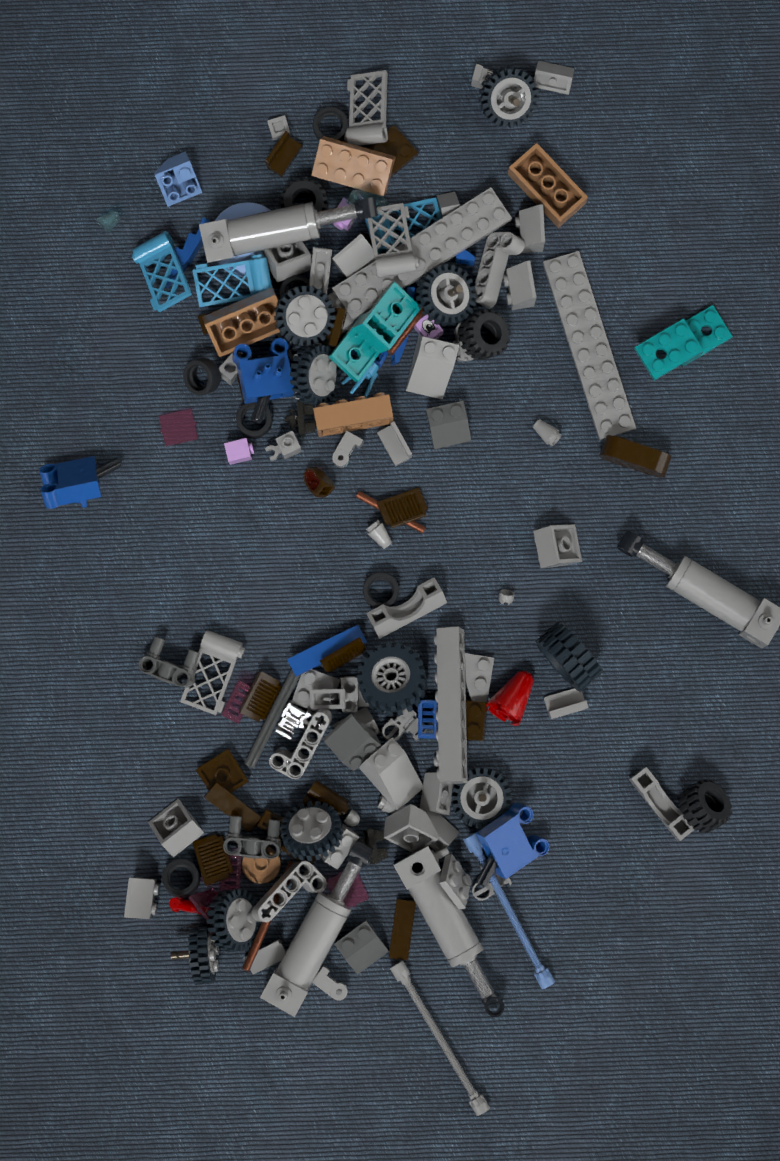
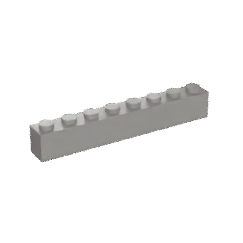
M459 626L436 628L437 634L434 635V642L437 646V653L434 656L435 663L437 664L435 681L438 686V691L435 692V699L438 703V710H436V720L438 722L436 739L439 741V748L436 750L437 760H439L437 778L443 784L468 783L464 630Z

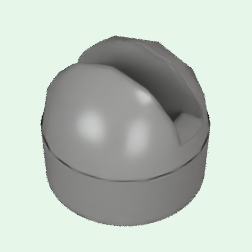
M506 589L500 590L499 602L503 605L504 602H506V605H510L514 600L515 593Z
M352 809L344 823L349 826H356L360 821L359 814Z

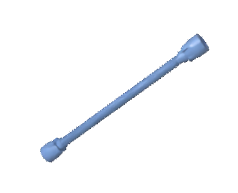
M477 832L463 840L470 853L473 852L478 857L483 868L487 859L483 855L482 845L476 835ZM492 875L489 881L535 966L536 974L534 975L541 989H545L554 984L555 980L549 969L540 964L541 962L536 953H534L535 951L528 937H526L527 935H525L526 933L522 926H520L521 924H519L520 922L516 915H514V910L511 908L507 897H505L506 895H504L501 886H499V882L495 875Z

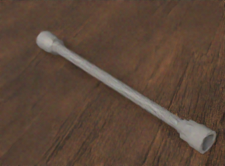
M402 960L390 967L391 972L397 982L401 981L402 985L404 984L409 994H411L410 996L414 1003H416L415 1005H417L418 1010L424 1016L423 1018H425L424 1020L429 1025L428 1027L433 1031L432 1033L437 1038L436 1040H438L437 1042L442 1047L444 1053H446L445 1055L449 1062H451L450 1064L458 1073V1077L469 1093V1098L471 1099L469 1103L475 1114L479 1116L490 1109V1106L482 1094L479 1095L474 1090L472 1084H470L471 1082L466 1077L467 1075H465L460 1064H458L459 1062H457L458 1060L453 1055L454 1053H452L451 1048L445 1042L446 1040H444L445 1038L440 1033L441 1031H439L438 1026L432 1020L433 1018H431L432 1016L427 1011L428 1009L423 1005L424 1003L420 996H418L419 994H417L415 987L410 983L409 975L411 973L404 961Z

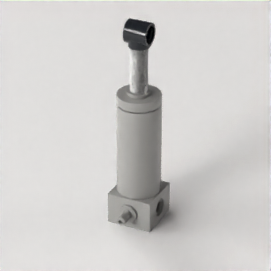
M375 197L357 200L354 202V205L317 212L314 209L313 202H308L235 219H222L199 224L207 263L234 258L242 254L320 238L319 229L323 225L353 218L363 220L379 215Z
M630 531L625 532L617 545V548L626 555L641 557V559H644L662 572L669 574V581L666 587L740 631L738 635L761 649L769 645L780 626V607L765 598L762 600L756 599L695 561H691L690 558L684 556L680 562L675 563L644 545L643 539Z
M357 840L348 856L349 863L343 870L332 893L318 892L282 961L272 974L260 996L261 999L295 1017L311 988L310 986L351 912V909L345 905L343 900L347 896V892L351 888L360 869L366 866L374 851L373 848Z
M427 845L394 863L393 866L406 889L412 895L450 966L455 967L460 964V966L463 965L469 977L475 984V988L481 995V1002L486 1013L491 1017H498L504 1011V1003L497 992L493 991L486 975L476 960L477 954L483 951L484 948L462 909L458 910L439 884L441 869L438 865L440 864L438 860L448 855L449 851L447 847H444L434 853L433 850L430 851ZM415 862H420L423 865L420 872L412 870V865ZM492 1001H497L500 1004L497 1011L489 1009V1004Z

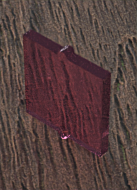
M192 409L159 416L162 428L160 432L163 434L166 447L198 440L195 427L197 423L194 422Z
M339 872V875L326 880L331 893L334 890L339 878L341 877L342 872ZM359 874L343 900L349 908L352 906L356 907V904L369 899Z
M212 888L191 895L189 899L197 908V911L206 920L211 919L207 912L213 910L209 905L214 903L212 899L217 896L216 891Z

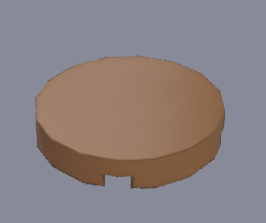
M267 846L268 853L276 854L273 848ZM279 855L274 859L243 857L242 869L245 876L252 882L259 884L268 883L275 879L281 867Z

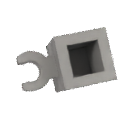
M293 431L276 438L277 446L270 445L265 448L266 452L270 450L275 451L274 456L269 457L271 461L276 460L280 454L283 455L284 459H287L302 452Z

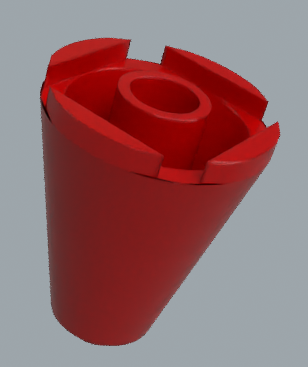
M525 670L522 672L518 671L487 702L486 707L490 706L488 710L498 719L504 722L508 719L512 721L510 725L518 726L521 723L534 684L532 674Z

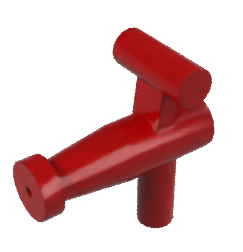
M177 897L172 898L169 902V906L174 912L179 913V910L197 913L205 917L208 916L207 912L209 909L201 907L198 902L183 900V898Z

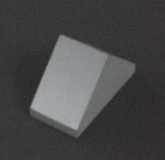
M455 192L437 195L442 218L460 207Z
M345 689L310 690L311 709H345Z

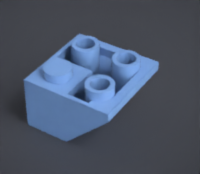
M186 152L168 158L154 173L167 206L202 193Z

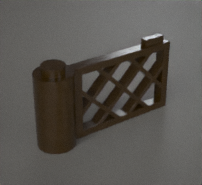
M318 780L314 782L302 801L304 806L308 801H312L313 806H315L316 801H320L321 806L325 802L328 804V807H334L339 816L340 814L344 816L350 807L347 799ZM281 844L282 850L289 854L287 848ZM297 856V858H295V859L298 860V861H303V860H300V859H299V856ZM312 856V861H308L307 859H304V861L313 864L316 860V857Z

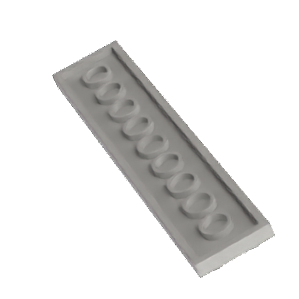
M490 187L410 238L413 256L418 258L419 267L415 268L416 272L378 278L374 261L333 287L332 290L344 309L347 310L352 321H354L360 315L373 308L391 283L395 282L402 289L406 288L428 271L447 262L511 221L512 217ZM404 243L396 247L399 251L408 250L407 245Z
M577 251L544 261L543 267L599 441L605 439L607 435L616 436L636 430L580 252Z

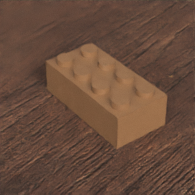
M323 136L319 142L311 176L384 196L387 193L396 156Z
M537 143L508 169V175L536 205L543 204L544 214L558 228L587 202V195Z
M272 287L202 317L219 357L233 352L239 344L250 345L280 332L276 328L275 324L277 323L274 320V316H276L274 310L277 308L278 304L276 303L278 299Z
M377 393L372 398L360 396L356 397L355 401L350 402L339 400L333 405H328V403L318 404L317 408H313L318 436L324 437L346 433V431L351 432L390 425L393 422V413L389 394Z

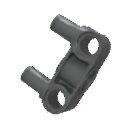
M154 636L149 652H146L139 661V669L143 673L169 684L186 688L193 686L196 674L194 668L200 653L189 649L185 662L181 667L171 662L160 660V653L165 640ZM151 660L153 667L151 670H148L147 663ZM186 673L188 679L187 682L183 684L181 681V677L183 674Z
M230 816L229 833L226 834L223 845L224 851L227 854L246 858L274 859L281 853V838H279L280 820L269 819L268 835L263 839L251 836L242 837V834H240L242 816ZM230 840L237 842V850L233 851L229 848ZM269 844L276 846V854L268 853L267 846Z

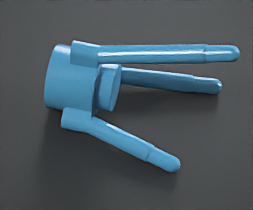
M374 362L371 364L362 378L353 386L350 391L351 394L355 392L364 379H370L364 396L368 397L372 385L378 376L377 371L379 367ZM348 376L342 381V385L346 384L351 378Z

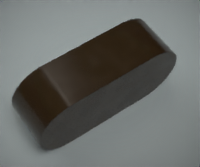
M612 435L606 436L600 453V457L608 462L659 478H665L672 458L663 451Z

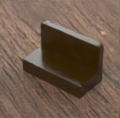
M285 131L265 160L266 168L283 177L303 146L290 138L289 132Z
M334 307V316H336V319L333 321L334 327L331 328V333L325 337L326 339L319 343L337 347L341 339L347 310Z

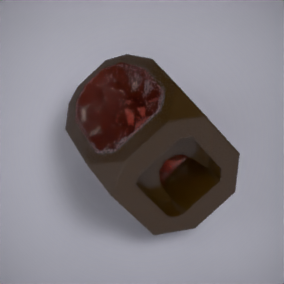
M308 467L304 472V482L315 497L324 498L335 489L333 481L319 468Z

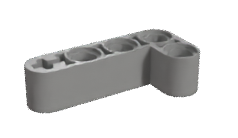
M494 232L488 236L475 282L476 290L473 291V294H477V298L473 299L474 302L488 309L494 307L499 295L508 256L519 255L524 250L525 242L523 239L511 232Z
M318 709L312 717L294 754L282 748L277 749L269 759L270 766L292 779L300 778L306 771L332 720L331 711L328 709ZM322 715L324 716V721L319 726L317 724L321 718L320 716ZM309 732L317 733L318 738H311ZM301 748L307 749L309 755L302 754ZM275 756H281L284 762H278ZM292 765H298L301 771H295Z
M297 861L293 863L253 907L251 913L253 919L258 922L271 921L302 886L311 893L322 892L327 885L326 879L310 862ZM301 865H303L305 869L303 875H301L299 872V868ZM289 879L292 882V887L290 889H288L286 886V882ZM314 879L318 882L317 888H314L312 885ZM278 894L279 901L275 904L273 896Z

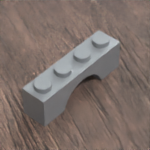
M432 578L418 585L415 594L407 602L393 607L383 604L366 614L380 639L443 606L447 601L436 579Z
M643 767L629 779L677 841H681L694 831L693 826L687 824V820L683 818V813L665 794L659 782L647 767Z

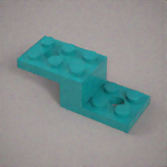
M391 283L373 308L358 317L328 357L355 382L359 381L378 355L391 349L419 312V304L397 283ZM394 304L399 307V314L393 312L392 307ZM352 350H355L357 352V360L352 359Z
M712 305L686 321L682 319L639 344L634 350L655 381L680 365L686 366L732 339L733 336ZM709 327L711 335H703L701 328ZM663 350L666 353V357L658 359L656 351Z

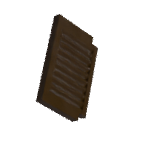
M419 487L376 503L385 525L389 524L391 529L427 516L425 511L428 510V507Z
M359 637L321 659L320 662L326 673L332 672L363 654L366 648Z
M259 671L239 713L257 722L260 719L264 721L282 687L278 685L280 681Z
M217 834L192 842L205 886L230 878L229 874L234 872L229 854L223 848L224 837H217Z

